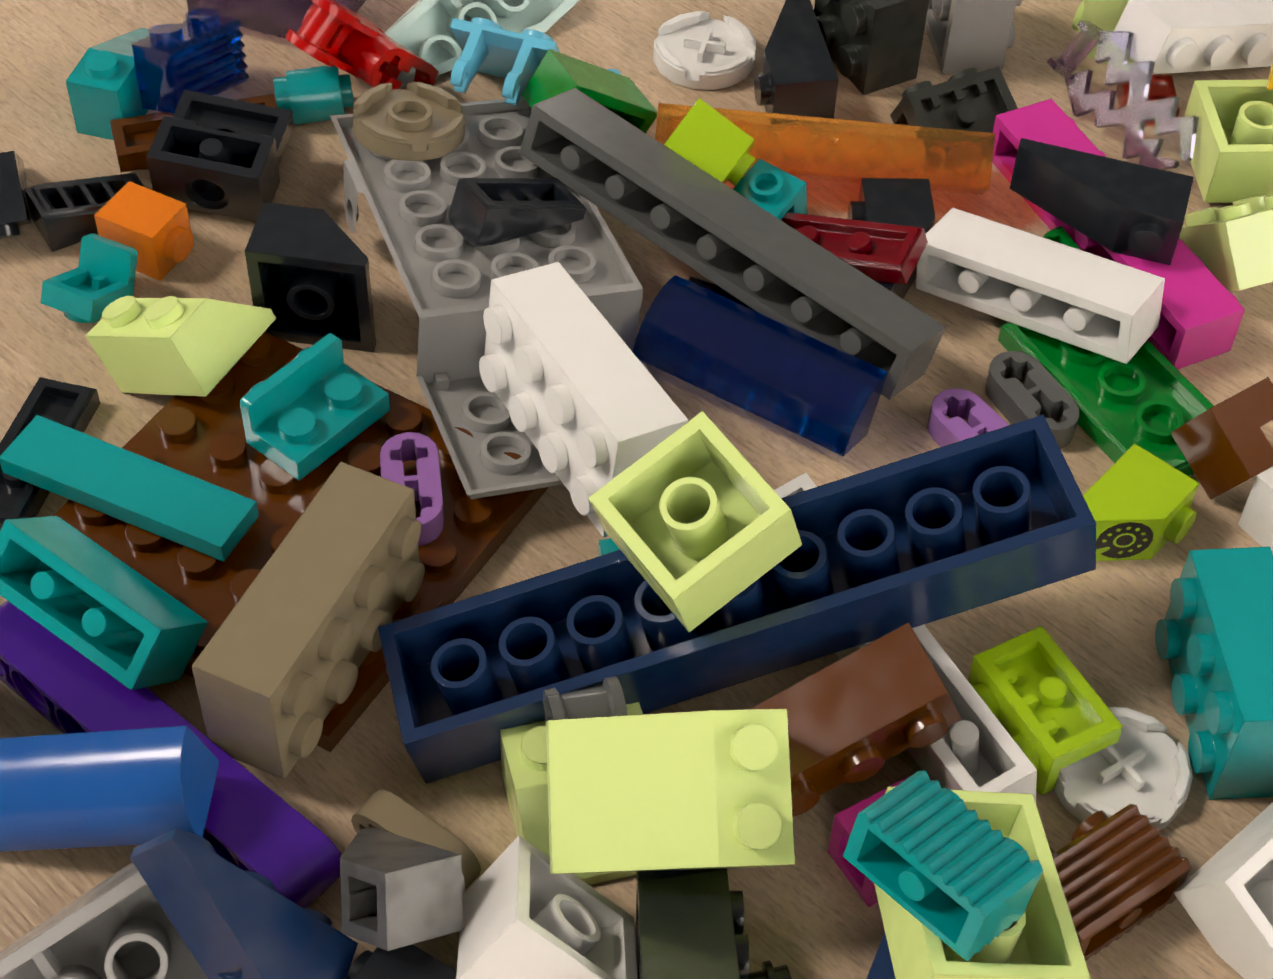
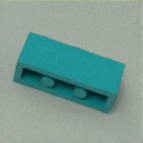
M58 516L6 519L0 530V595L130 690L180 680L208 621Z

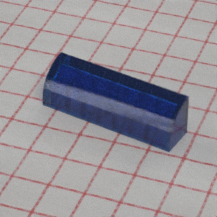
M677 275L673 276L662 287L653 300L640 326L632 351L639 360L843 457L868 434L888 374L887 371Z

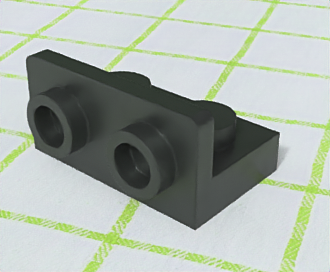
M999 66L978 72L977 68H968L956 73L947 82L932 85L931 81H923L909 87L902 93V100L890 114L894 125L908 122L923 158L926 160L991 140L996 115L1018 109Z

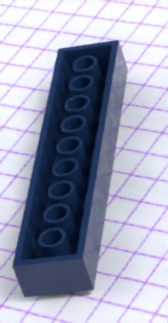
M1040 415L781 498L792 511L802 546L691 632H688L621 550L379 626L378 631L403 745L425 784L501 760L500 730L546 721L543 704V691L545 689L556 688L559 694L602 686L604 678L616 676L621 684L626 704L639 702L642 713L646 714L877 640L908 622L912 628L1093 571L1096 570V521L1044 415Z

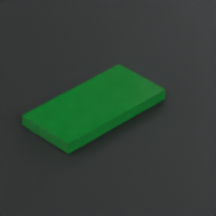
M1011 322L1001 326L998 341L1007 351H1019L1029 354L1042 364L1079 408L1077 424L1114 463L1133 444H1136L1185 475L1191 476L1195 474L1172 437L1171 432L1214 405L1148 340L1130 361L1125 364Z

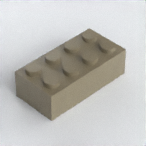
M340 462L192 665V671L207 736L229 756L285 780L299 757L307 758L313 752L322 733L323 721L335 703H344L352 693L357 681L358 669L370 650L377 652L382 647L378 627L392 623V617L402 602L412 601L421 587L425 567L420 563L418 541L421 534V522L416 520L414 489Z

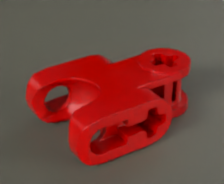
M311 0L314 4L306 12L299 30L296 31L290 28L285 35V38L290 43L311 57L330 67L334 65L361 79L372 88L384 83H393L392 90H407V86L400 88L402 82L397 78L401 71L409 73L412 67L416 71L414 81L411 83L422 82L434 86L438 78L439 71L432 64L384 34L379 27L365 17L334 0Z

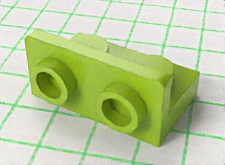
M1042 625L973 656L968 682L1037 769L1036 790L1040 795L1055 789L1060 769L1119 741L1123 725Z

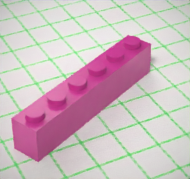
M1052 98L996 115L988 152L989 160L1009 183H1011L1021 138L1106 157ZM1022 197L1050 230L1062 226L1082 251L1165 278L1159 326L1147 340L1177 370L1231 351L1245 309L1240 305L1237 298L1207 269L1203 261L1180 238L1178 239L1171 265L1115 253Z

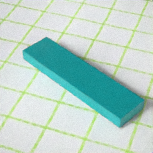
M39 415L33 418L0 455L3 473L223 562L259 517L257 501Z

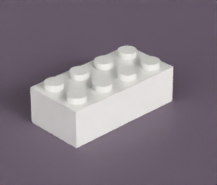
M559 262L491 279L489 307L485 309L483 315L486 341L484 356L479 361L481 379L487 390L492 393L495 392L509 410L511 420L516 429L520 432H525L538 449L545 468L550 473H556L570 492L572 502L577 511L583 516L587 515L603 538L607 537L608 534L588 498L685 425L688 419Z

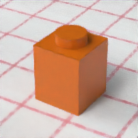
M130 181L94 215L98 235L136 249L138 252L136 271L159 281L177 263L184 261L194 247L186 203Z

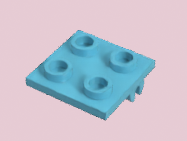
M475 17L471 22L453 18L450 29L462 50V54L453 66L450 85H454V91L465 94L477 72L506 78L502 97L506 98V104L516 106L520 101L523 90L547 51L551 49L559 53L561 52L557 43L549 35L537 30L526 29L521 34L504 30L499 24L485 18Z

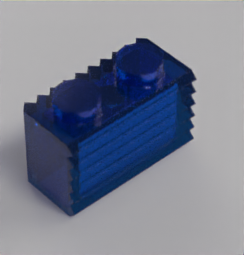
M196 9L185 14L186 20L183 23L153 26L148 30L149 36H146V39H139V42H131L142 108L174 114L184 90L215 96L247 81L250 77L245 71L248 67L244 62L247 55L242 51L245 44L241 41L244 35L239 30L242 23L236 18L219 16L216 9Z

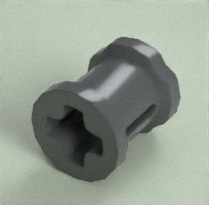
M616 676L604 678L602 686L563 694H559L556 688L543 691L546 721L628 716L622 687Z

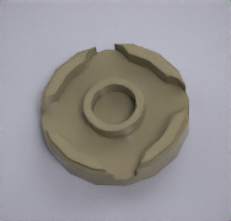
M407 82V90H392L393 83H384L363 92L354 102L353 134L362 146L375 154L395 160L424 161L440 158L456 150L464 140L465 115L462 114V105L455 96L439 87L422 82Z

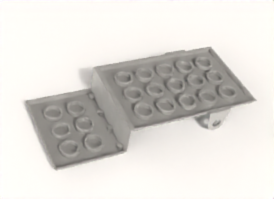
M523 97L520 98L516 106L506 104V99L461 103L462 114L465 115L464 140L456 150L440 158L424 161L395 160L375 154L362 146L353 134V114L330 116L349 160H344V204L351 233L355 232L356 221H358L359 217L357 206L358 193H364L419 316L416 377L466 494L470 496V499L563 485L556 473H550L545 468L538 449L525 432H520L516 429L511 420L509 410L495 392L492 393L487 390L481 379L479 361L484 356L486 341L483 315L485 309L489 307L491 279L559 262L648 370L635 347L643 288L596 205L561 182L586 208L583 220L481 247L471 246L450 223L448 214L458 179H557L519 154L532 108ZM454 427L464 428L468 430L473 435V437ZM512 452L522 457L515 460L504 453Z

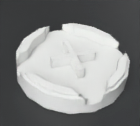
M696 11L680 14L664 22L658 29V37L654 38L653 62L659 73L675 84L698 90L727 88L746 79L753 70L756 39L747 26L730 16L723 15V21L710 19V12Z
M1108 707L1123 725L1119 741L1060 769L1054 792L1063 807L1081 822L1097 811L1103 810L1110 817L1127 805L1134 804L1137 805L1140 814L1147 815L1150 825L1157 826L1158 830H1162L1181 813L1187 800L1193 780L1189 754L1180 741L1176 745L1173 739L1165 734L1167 727L1154 717L1129 708Z

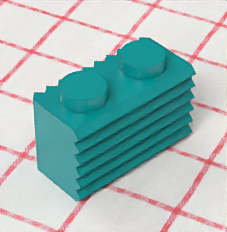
M926 770L917 771L858 813L843 854L847 861L966 961H969L975 953H979L985 944L989 945L995 936L999 937L1004 929L1008 930L1014 921L1017 922L1020 919L1043 872L1039 860H1030L1027 851L1019 843L1010 838L1003 837L1001 830H992L988 820H979L976 810H967L964 801L956 793L949 789L941 788L939 780L930 781Z

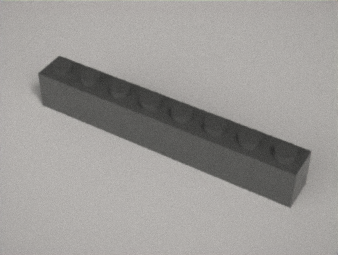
M573 88L533 105L519 152L520 155L890 400L925 375L946 326L578 89Z

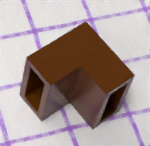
M1267 377L1211 407L1171 432L1172 437L1210 500L1273 466V448L1260 428L1273 420L1272 382Z

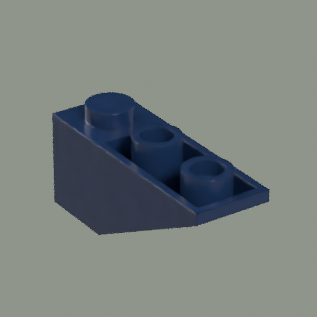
M176 828L134 847L130 856L131 861L208 979L347 978L358 945L356 941L333 928V922L323 913L309 908H302L276 892L273 883L266 877L252 871L242 870L216 854L212 844L203 837L194 833L180 831Z

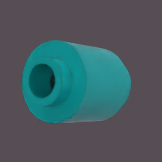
M326 65L287 70L286 76L273 78L277 107L293 111L294 125L331 120L330 116L345 114L344 107L354 106L350 74L339 75L338 67L334 65L333 67Z

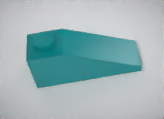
M139 28L88 48L66 80L77 133L113 140L110 120L146 115L190 48V37Z

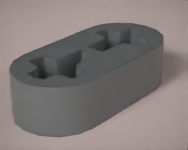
M1019 351L1002 352L995 356L990 363L985 384V392L990 401L1011 425L1044 415L1059 448L1063 449L1070 444L1079 419V408L1071 396L1033 356Z

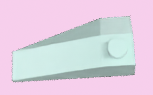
M418 0L384 34L432 64L439 71V76L451 71L455 62L460 59L462 50L450 29L453 18L471 22L473 18L479 17L491 20L499 24L504 30L522 34L523 30L532 29L544 33L579 0ZM414 67L411 68L409 73L400 72L397 78L402 82L400 88L406 87L407 82L411 83L414 81L416 71Z

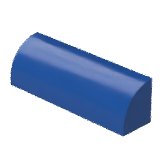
M188 726L0 738V852L141 845L176 828L180 831L194 833L203 837L220 761Z

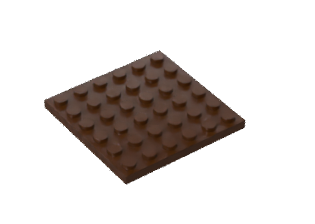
M265 331L206 397L175 395L122 447L125 450L257 501L259 517L224 562L70 499L53 516L63 519L208 621L183 672L194 678L192 665L340 462L381 477V447L391 437L405 432L420 433L428 436L436 444L438 450L444 511L443 531L437 539L429 544L418 546L420 563L425 567L421 587L412 601L402 602L392 617V622L454 603L549 487L470 499V496L466 494L431 410L378 384L375 385L389 394L390 411L300 481L246 443L240 400L254 385L268 379L294 360L298 353L303 350ZM454 427L473 437V435L468 430L464 428ZM512 452L504 453L515 460L522 457L521 455ZM404 461V476L417 475L416 461ZM415 501L417 518L421 517L420 501ZM382 647L377 652L370 650L358 669V677L352 693L344 703H335L323 721V729L317 746L331 753L389 682Z

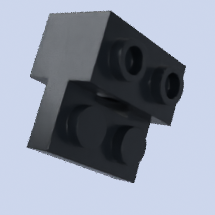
M184 90L173 117L164 115L146 157L152 190L186 203L187 209L256 222L263 203H272L280 183L279 164L294 128L293 111Z

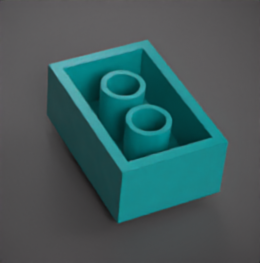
M1270 547L1190 550L1180 578H1175L1172 581L1170 605L1165 618L1157 622L1155 640L1160 658L1168 659L1172 672L1171 695L1174 709L1178 715L1185 716L1190 733L1188 754L1191 767L1195 773L1202 774L1209 800L1273 797V553Z

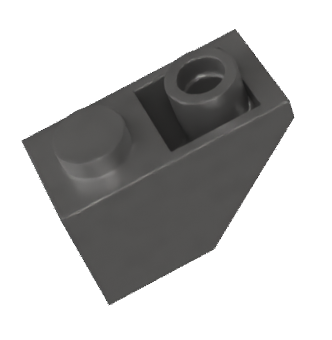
M373 827L358 831L340 857L342 934L389 951L463 930L462 899L465 893V881L462 873L461 854Z

